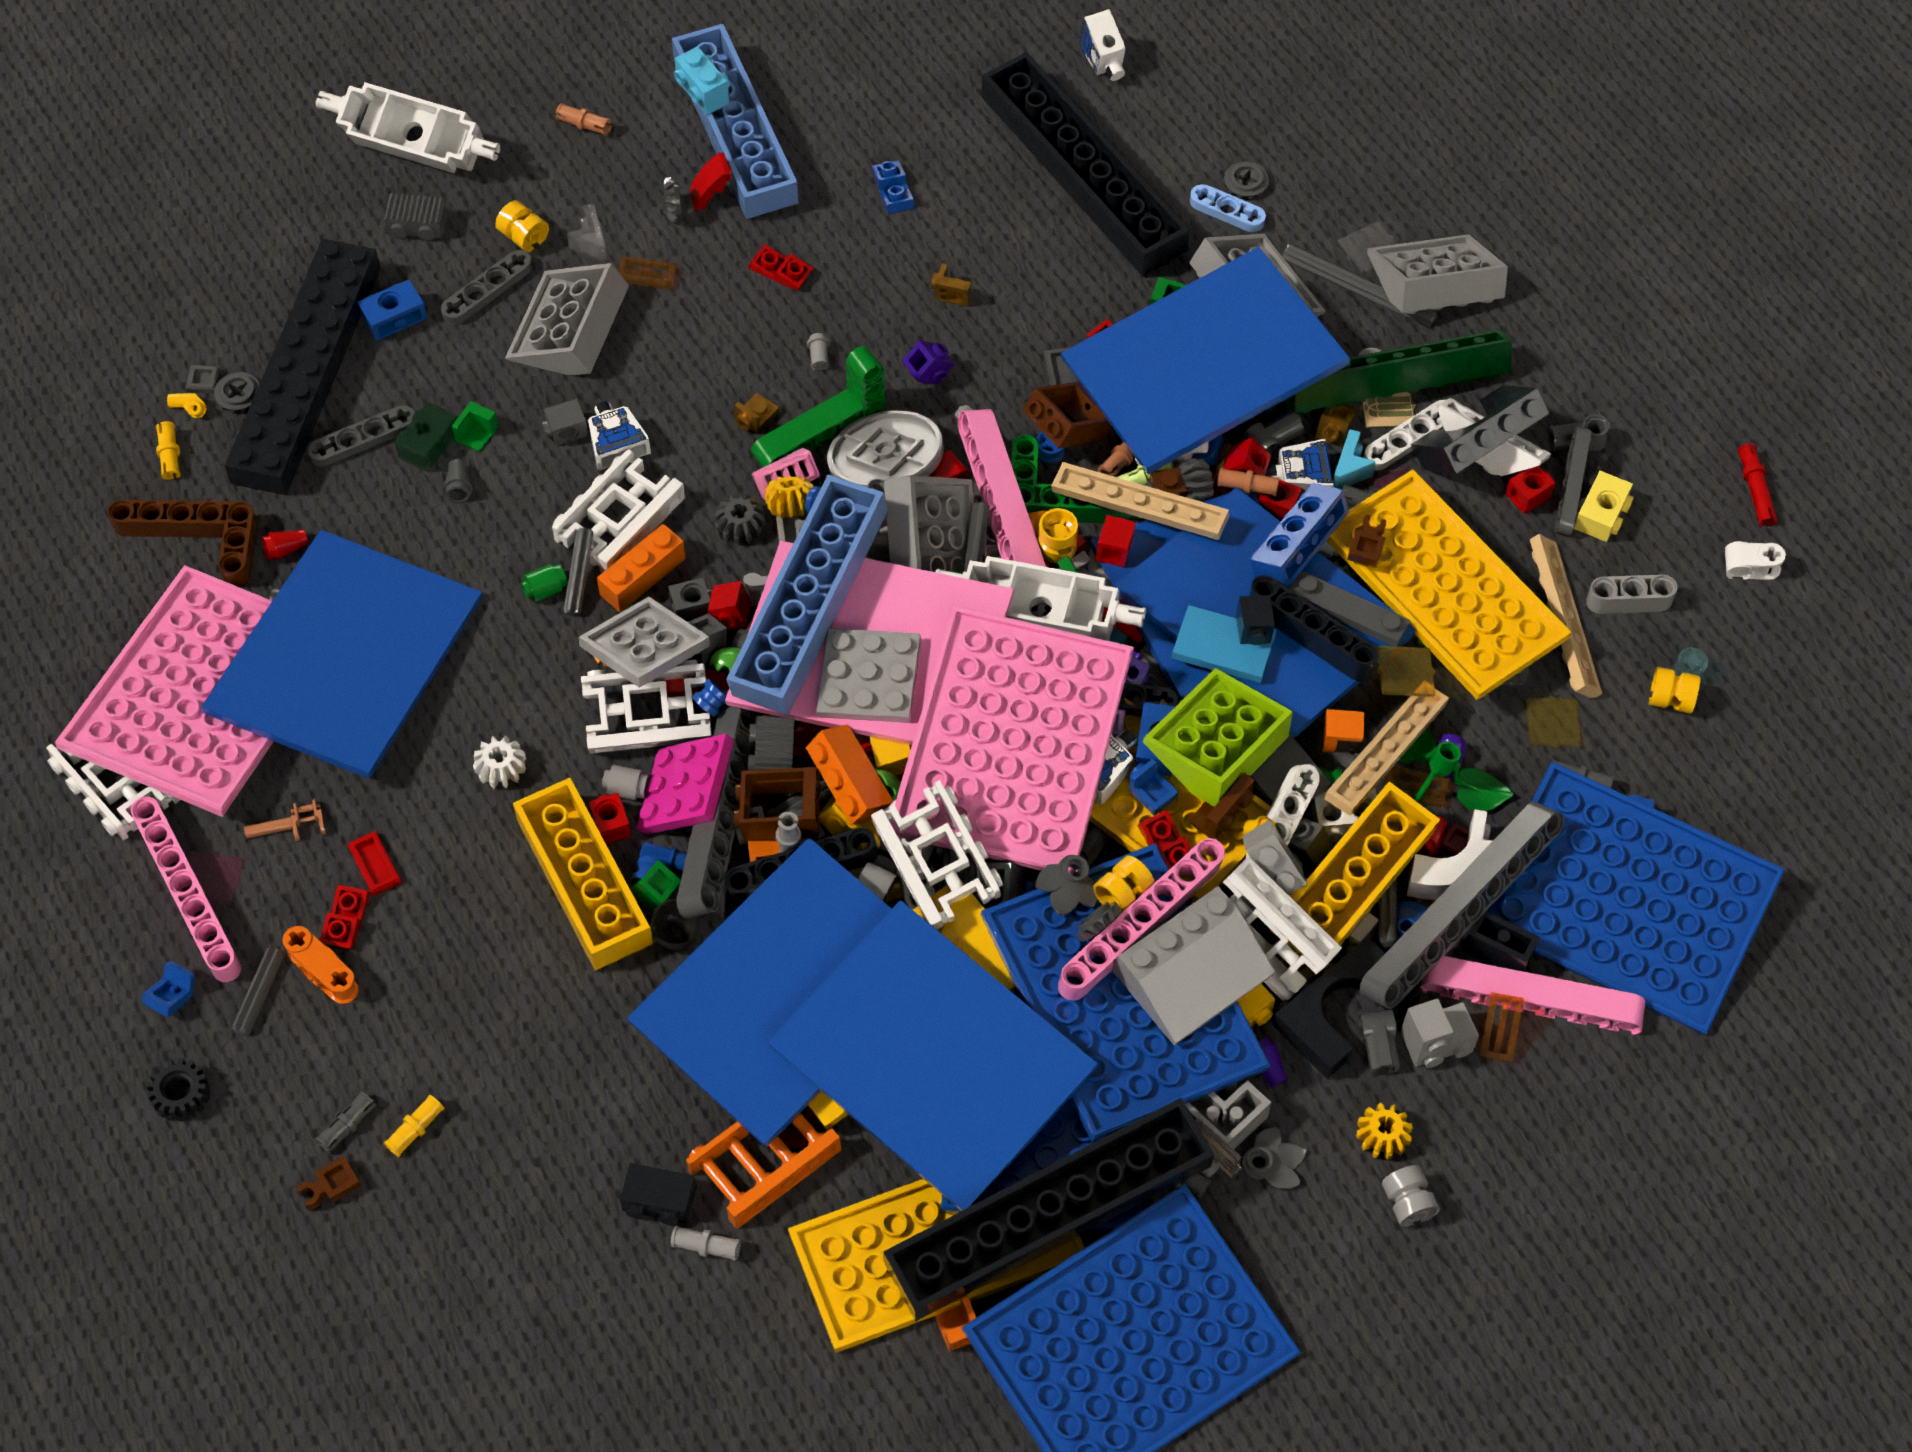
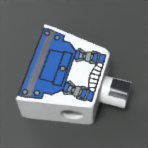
M1110 10L1084 17L1079 42L1081 49L1097 75L1107 72L1110 80H1119L1125 75L1122 63L1126 49Z
M608 401L600 402L595 406L594 411L596 415L588 419L598 471L611 467L613 460L617 456L622 455L627 449L634 452V458L651 454L649 438L628 407L623 406L613 410Z
M1320 439L1283 447L1279 450L1278 465L1268 466L1265 476L1280 478L1282 481L1302 487L1301 495L1306 492L1312 483L1333 487L1326 440Z
M1125 729L1116 738L1111 735L1095 800L1100 805L1106 802L1133 768L1134 758L1128 751L1138 744V740L1128 729Z

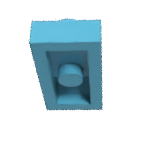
M1349 429L1334 474V488L1342 489L1344 484L1351 486L1373 477L1376 462L1361 457L1363 445L1358 444L1361 433L1359 431Z

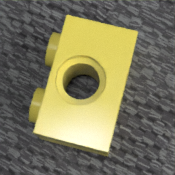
M1599 471L1578 514L1574 529L1605 542L1608 541L1611 533L1617 535L1623 522V518L1619 516L1621 512L1628 513L1634 499L1633 496L1629 495L1633 483Z

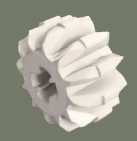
M506 735L501 741H497L492 736L490 744L481 741V750L474 751L475 762L473 764L474 771L479 774L480 781L483 784L489 781L493 789L501 781L502 785L507 789L508 779L518 783L519 774L525 773L526 770L524 763L526 756L525 752L520 749V744L517 741L510 743Z

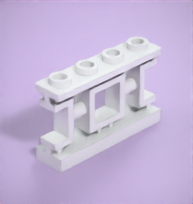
M627 449L622 455L617 456L613 460L611 467L603 475H599L594 479L592 486L584 494L576 497L572 506L564 514H560L555 519L552 526L554 540L557 543L562 541L563 545L569 548L575 541L576 531L579 528H584L579 523L588 515V520L596 524L591 529L594 535L590 563L593 566L598 565L600 572L603 573L650 535L685 499L683 483L676 478L670 481V478L665 475L657 484H654L640 475L644 471L643 460L639 457L637 459L634 458V452ZM625 476L626 480L634 485L628 492L617 485ZM643 493L654 498L647 506L638 499ZM615 500L631 509L618 524L602 514ZM605 532L615 537L608 546L605 541L600 539Z
M686 660L680 663V666H675L640 688L619 673L606 674L605 670H592L587 672L588 676H581L583 698H599L601 724L586 726L589 754L677 745L712 737L710 714H694L691 688L705 687L704 664H698L697 660ZM687 678L684 679L686 696L668 697L666 681H660ZM622 685L624 702L606 704L603 686ZM660 691L663 718L633 721L630 694ZM687 708L689 724L701 723L700 725L658 729L671 726L669 710ZM625 714L627 731L639 730L597 736V734L609 733L608 716Z
M52 744L46 747L51 756L47 761L55 773L60 775L63 772L68 777L65 782L75 795L81 792L86 798L83 800V803L91 814L95 816L99 813L104 818L101 823L111 836L117 833L123 841L128 838L127 832L130 830L134 832L138 829L131 814V807L136 800L142 797H152L164 810L169 807V802L173 801L176 804L180 801L178 798L149 786L138 793L134 788L141 783L127 777H123L107 789L96 777L106 768L91 762L81 768L86 778L83 780L65 760V757H67L75 765L82 758L62 751L57 747L55 748ZM123 796L128 800L117 808L122 819L121 821L102 802L101 797L109 805Z
M940 780L935 782L933 787H927L923 790V794L928 802L927 806L901 818L895 805L889 807V810L885 812L881 809L871 815L876 830L924 919L937 931L944 927L943 924L955 920V916L949 906L950 904L975 891L978 893L982 903L986 904L993 898L996 900L1001 897L999 887L1003 886L996 869L989 870L984 861L988 858V855L980 841L974 843L969 834L973 828L965 813L958 814L954 806L958 803L954 792L950 786L944 788ZM938 797L958 831L955 834L949 823L933 830L927 820L928 817L940 811L939 805L935 800ZM893 820L900 832L914 824L920 832L921 837L908 843L913 856L908 857L890 824ZM946 836L959 860L931 873L919 850ZM965 853H970L988 888L984 889L979 878L965 885L961 883L957 872L970 866ZM923 875L929 886L945 879L952 891L938 898L939 905L943 910L940 913L920 879Z
M1249 856L1223 881L1234 893L1229 899L1242 914L1275 971V974L1264 981V983L1282 1001L1289 1000L1306 983L1307 980L1297 971L1303 963L1317 974L1342 949ZM1242 895L1256 907L1254 911L1240 898ZM1257 917L1280 938L1274 946L1250 925ZM1290 941L1303 954L1299 956L1286 943ZM1276 953L1290 965L1288 968L1275 956Z

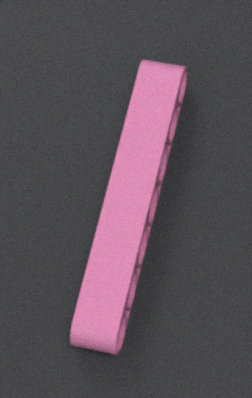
M991 409L961 411L958 416L959 433L984 504L989 505L988 519L1001 558L1046 567L993 411Z
M139 798L131 807L132 817L206 964L217 980L221 982L233 981L241 972L240 961L165 814L154 798ZM153 813L150 818L144 819L147 815ZM166 837L162 842L156 843L159 839ZM178 862L175 866L169 867L170 864ZM191 886L187 891L181 892L183 888ZM198 911H204L201 915L193 917ZM216 935L214 940L205 942L210 936ZM229 960L227 965L218 967L223 961Z
M1211 838L1200 841L1075 955L1062 969L1058 982V990L1061 996L1071 1001L1084 997L1113 970L1117 957L1161 926L1219 871L1225 851L1223 845L1216 839ZM1201 855H1209L1215 861H1206ZM1180 875H1188L1193 881H1184L1180 878ZM1166 895L1171 901L1163 902L1157 896ZM1135 916H1145L1149 922H1140ZM1122 936L1127 942L1118 943L1112 937ZM1098 956L1103 959L1104 963L1096 964L1091 961L1090 957ZM1076 977L1082 984L1073 985L1069 983L1067 978Z
M1443 956L1421 980L1420 988L1424 993L1432 991L1440 993L1439 996L1458 1000L1459 997L1472 999L1471 1002L1488 1006H1491L1492 1003L1502 1005L1503 1009L1523 1012V1010L1535 1012V1015L1555 1019V1016L1567 1018L1568 1022L1587 1025V1023L1600 1025L1599 1028L1618 1032L1619 1029L1632 1031L1633 1035L1642 1032L1645 999L1633 993Z

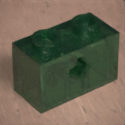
M427 401L421 410L415 412L411 423L405 431H401L395 440L398 458L428 472L454 439L452 425L457 420V415Z

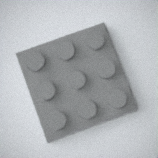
M650 597L645 598L579 636V646L639 688L710 646L708 635Z
M828 628L816 709L817 717L910 723L921 646L920 633Z

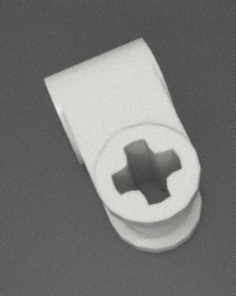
M1742 541L1730 543L1725 547L1726 575L1729 579H1733L1732 577H1743V580H1773L1780 575V565H1782L1786 556L1785 550L1775 543H1747Z

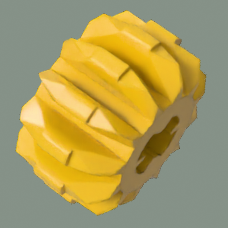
M790 475L785 478L778 477L777 480L770 481L766 488L765 501L771 514L779 515L780 518L803 517L804 513H807L805 509L806 497L810 489L813 488V484L810 483V479L801 478L799 475L796 477H791Z
M1382 1102L1377 1105L1376 1110L1368 1107L1364 1113L1365 1117H1359L1357 1126L1360 1129L1357 1130L1356 1137L1358 1140H1363L1361 1146L1363 1151L1369 1150L1371 1147L1374 1148L1372 1153L1374 1159L1379 1156L1380 1151L1384 1152L1387 1161L1392 1158L1393 1152L1400 1156L1404 1153V1146H1408L1411 1143L1412 1137L1409 1133L1413 1129L1412 1123L1405 1122L1407 1119L1406 1112L1395 1113V1104L1391 1105L1389 1110L1385 1109ZM1382 1127L1383 1131L1385 1130V1128L1389 1129L1390 1134H1387V1131H1385V1133H1381L1379 1131V1128Z

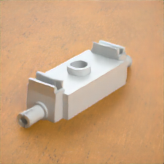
M364 82L362 89L349 85L346 95L342 97L320 91L318 96L322 97V99H316L317 108L338 113L336 123L355 144L451 173H455L456 168L472 171L477 155L495 161L498 158L495 152L500 153V144L484 140L480 128L471 120L466 112ZM369 104L362 124L360 126V129L358 131L357 129L360 124L366 105ZM412 127H422L423 133L418 140H407V133Z
M991 556L986 557L985 563L970 560L967 572L964 571L963 574L941 569L936 570V573L1013 588L1014 596L1007 618L1107 641L1110 640L1113 625L1116 622L1142 627L1144 624L1142 620H1145L1146 608L1120 604L1118 600L1119 589L1106 586V579L1103 577ZM1039 603H1045L1052 608L1047 615L1037 617L1031 613V609ZM1104 607H1106L1108 611L1105 622H1102Z

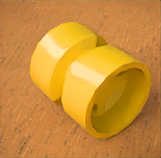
M517 200L505 205L496 218V229L507 238L512 239L525 252H531L535 249L531 246L532 244L544 242L549 232L548 223L535 213H532L529 208Z
M1055 508L1045 512L1040 518L1038 544L1043 559L1050 563L1058 564L1057 561L1067 556L1072 559L1076 554L1078 521L1072 512L1066 509Z
M1657 666L1650 690L1653 691L1652 697H1649L1648 705L1664 709L1672 705L1674 711L1692 714L1698 696L1701 677L1686 672L1678 676L1675 670Z
M1126 855L1113 867L1112 873H1106L1094 884L1093 890L1101 904L1105 902L1111 904L1116 901L1120 906V915L1155 883V880L1141 861L1131 855Z

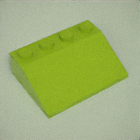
M1215 668L1143 738V743L1193 795L1215 807L1244 773L1251 776L1289 737L1293 711Z

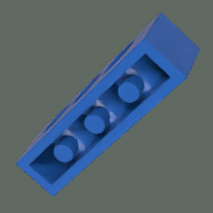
M1312 483L1306 492L1300 496L1292 509L1286 513L1274 531L1269 534L1261 547L1254 552L1250 560L1255 578L1262 575L1270 576L1289 588L1349 513L1344 490Z

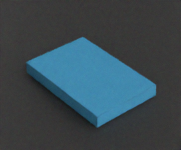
M1188 605L1171 658L1210 670L1217 668L1228 675L1261 684L1277 630L1274 629L1271 643L1262 645L1240 644L1236 618Z

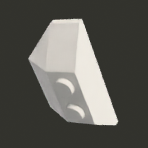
M1452 398L1447 399L1438 407L1445 431L1458 430L1485 418ZM1516 435L1475 462L1482 465L1483 469L1492 475L1504 476L1539 466L1549 459L1551 453Z

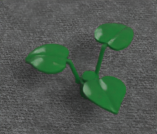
M1427 729L1423 731L1398 760L1402 763H1411L1414 760L1424 763L1430 759L1431 773L1414 797L1416 802H1419L1435 776L1444 777L1451 774L1452 771L1453 783L1459 786L1457 797L1465 807L1472 811L1475 809L1486 812L1493 811L1513 796V792L1508 787L1482 770L1463 768L1459 772L1461 764L1458 763L1461 757L1459 747L1449 741L1441 742L1436 746L1434 737Z

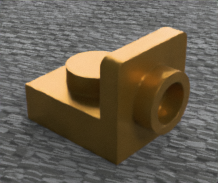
M942 263L939 273L934 272L931 282V289L935 290V300L968 307L971 298V282L948 277V264Z
M758 393L745 405L740 402L734 405L737 425L745 431L750 429L756 434L779 413L777 405Z
M1339 404L1335 408L1326 407L1321 415L1315 439H1325L1327 443L1342 447L1358 409L1344 404Z

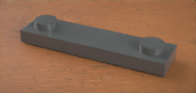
M1301 571L1289 587L1290 590L1335 620L1397 648L1410 624L1409 619L1304 571Z

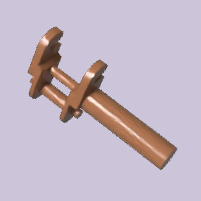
M315 799L312 800V804L300 807L293 803L294 809H291V814L295 815H291V817L245 826L246 839L293 829L295 840L298 841L300 840L298 827L301 826V823L313 820L319 822L322 835H326L321 809L318 810V808H321L320 803L317 804ZM314 810L315 816L300 819L299 813Z

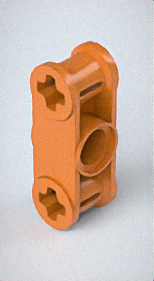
M303 926L291 927L284 933L282 940L288 957L310 981L313 979L312 983L316 987L322 989L333 1001L339 1004L350 1003L357 997L359 989L353 972L327 945L319 941Z

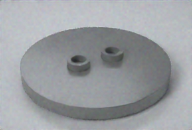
M884 411L865 416L845 427L832 441L827 453V463L831 476L863 486H867L870 480L877 478L890 480L909 475L929 476L941 462L944 453V443L938 426L929 418L909 411Z

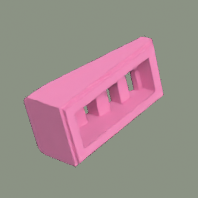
M801 448L752 473L760 495L764 500L766 488L768 487L765 476L769 475L771 481L777 480L776 471L780 470L783 478L790 475L788 466L792 467L795 474L794 477L799 475L801 478L810 479V481L820 477L809 450ZM800 461L802 462L803 467L805 469L804 472H802L801 467L799 465Z

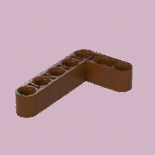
M122 499L113 502L108 507L107 515L115 533L120 536L222 538L218 565L223 580L240 588L249 582L258 524L253 508L247 502Z

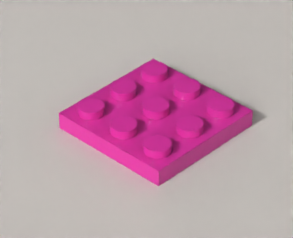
M721 734L658 749L636 830L643 834H652L713 821L734 739L728 734Z

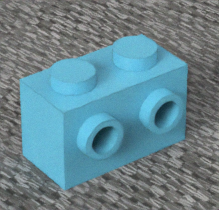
M697 46L674 58L676 69L674 77L677 83L684 88L692 101L699 106L705 115L729 104V79L724 72L718 71L710 55H705Z

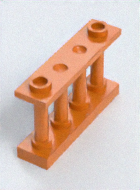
M800 1113L792 1123L809 1142L808 1146L799 1153H792L777 1136L769 1146L782 1160V1166L773 1173H766L741 1144L740 1141L750 1133L736 1122L705 1146L699 1145L689 1154L686 1163L691 1175H695L703 1169L730 1201L729 1206L726 1207L728 1219L738 1229L842 1151L838 1134L832 1128L824 1134L818 1133ZM728 1149L756 1181L755 1186L746 1193H740L714 1162L716 1158Z

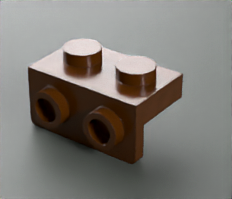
M1244 773L1215 807L1204 802L1190 818V825L1207 837L1216 839L1222 831H1227L1236 818V814L1241 809H1246L1253 800L1255 794L1252 791L1255 779Z

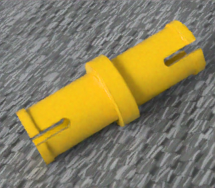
M163 421L161 425H156L158 436L156 454L160 458L161 477L163 480L174 479L175 473L176 478H180L181 474L178 463L180 447L176 444L175 424L170 421Z
M429 1095L411 1116L407 1114L402 1119L404 1123L384 1142V1145L399 1157L417 1136L422 1137L426 1133L424 1129L445 1108L436 1098Z

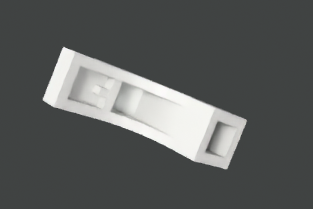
M1474 810L1467 846L1459 854L1449 858H1434L1415 854L1410 872L1407 896L1437 900L1492 842L1488 840L1491 825L1485 824L1486 811Z

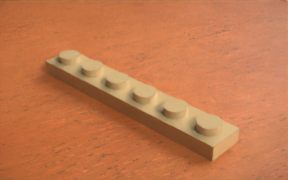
M1062 462L1051 485L1054 493L1216 540L1220 539L1230 516L1229 510L1065 462Z
M1538 534L1530 539V543L1533 549L1532 558L1537 564L1540 573L1539 581L1545 589L1548 599L1547 607L1572 632L1570 639L1561 644L1563 649L1562 658L1568 666L1571 676V687L1575 692L1586 697H1598L1602 694V690L1557 543Z
M1423 681L1329 788L1324 799L1351 816L1442 711L1449 697Z

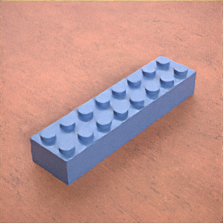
M724 24L672 38L674 58L698 46L705 55H710L718 71L724 72L729 79L728 105L708 115H705L697 104L694 103V106L716 154L719 152L725 153L727 164L731 166L732 175L729 183L745 218L749 219L799 204L797 180Z
M827 475L726 678L732 696L789 715L827 637L828 628L831 629L888 512L884 492Z

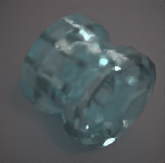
M1695 647L1683 649L1679 653L1674 666L1676 675L1680 676L1683 672L1699 675L1702 679L1708 666V657L1702 650Z

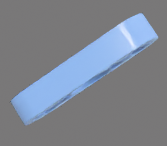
M1197 185L1191 190L1190 204L1194 209L1248 232H1257L1264 227L1266 215L1262 208L1208 185ZM1203 195L1207 196V198H1204L1203 200L1198 199V197H1202ZM1224 205L1232 206L1235 209V211L1231 213H1225L1221 211L1220 207ZM1253 216L1257 217L1252 222L1248 220V218L1251 219Z

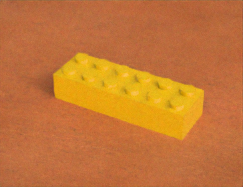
M567 778L514 802L513 806L517 822L594 970L603 968L652 945L650 926L571 778Z
M1389 781L1306 880L1307 884L1299 888L1292 899L1341 946L1410 863L1415 854L1419 852L1433 835L1440 819ZM1290 941L1286 943L1300 955L1303 954Z

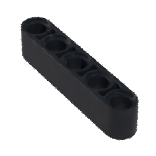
M1262 575L1252 581L1249 596L1270 595L1274 627L1352 680L1365 682L1372 678L1378 660V650L1373 644L1274 578Z
M863 827L815 841L828 854L832 852L839 853L835 860L847 871L864 867L867 862L873 863L879 854L873 833ZM866 842L870 844L863 851L856 850L860 843ZM799 847L730 869L725 876V885L732 900L742 904L766 880L765 876L770 872L776 871ZM741 881L748 882L745 888L741 890L734 889L737 883Z

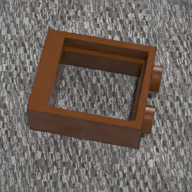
M1080 382L1037 387L1022 409L1058 448L1100 442L1106 437L1112 427ZM1064 409L1076 422L1072 423L1060 410Z
M803 767L741 771V784H736L735 788L737 803L740 802V809L734 811V823L736 829H741L743 840L776 839V830L779 827L778 817L753 818L754 795L803 792L802 816H797L801 838L819 837L820 780L817 768Z

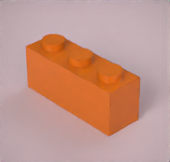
M662 524L597 577L600 596L617 611L622 612L686 559L684 541Z
M848 724L821 730L805 747L851 826L871 821L873 813L881 809L884 811L894 802Z

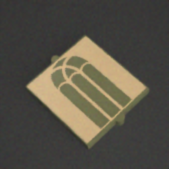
M1408 392L1393 394V396L1388 398L1376 397L1366 399L1360 406V410L1363 411L1365 428L1397 427L1413 417L1414 409L1416 408V405L1412 402V395Z

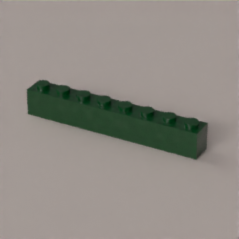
M1501 329L1353 356L1350 357L1349 365L1285 399V402L1295 413H1309L1313 409L1335 408L1339 404L1350 402L1362 403L1366 399L1376 397L1388 398L1393 396V394L1402 392L1415 393L1420 391V389L1429 387L1441 388L1455 382L1467 383L1481 377H1498L1502 373L1511 372L1512 340Z

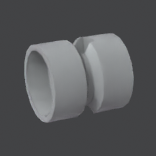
M1419 1165L1401 1168L1382 1180L1381 1184L1388 1200L1396 1202L1393 1206V1211L1401 1227L1412 1226L1415 1221L1421 1220L1423 1222L1429 1220L1440 1211L1433 1192H1427L1426 1190L1429 1183Z

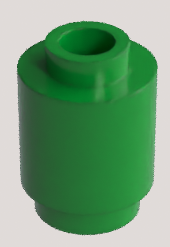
M548 564L524 574V581L521 582V588L526 598H533L535 602L562 592V588L568 586L565 573L559 564L554 566Z

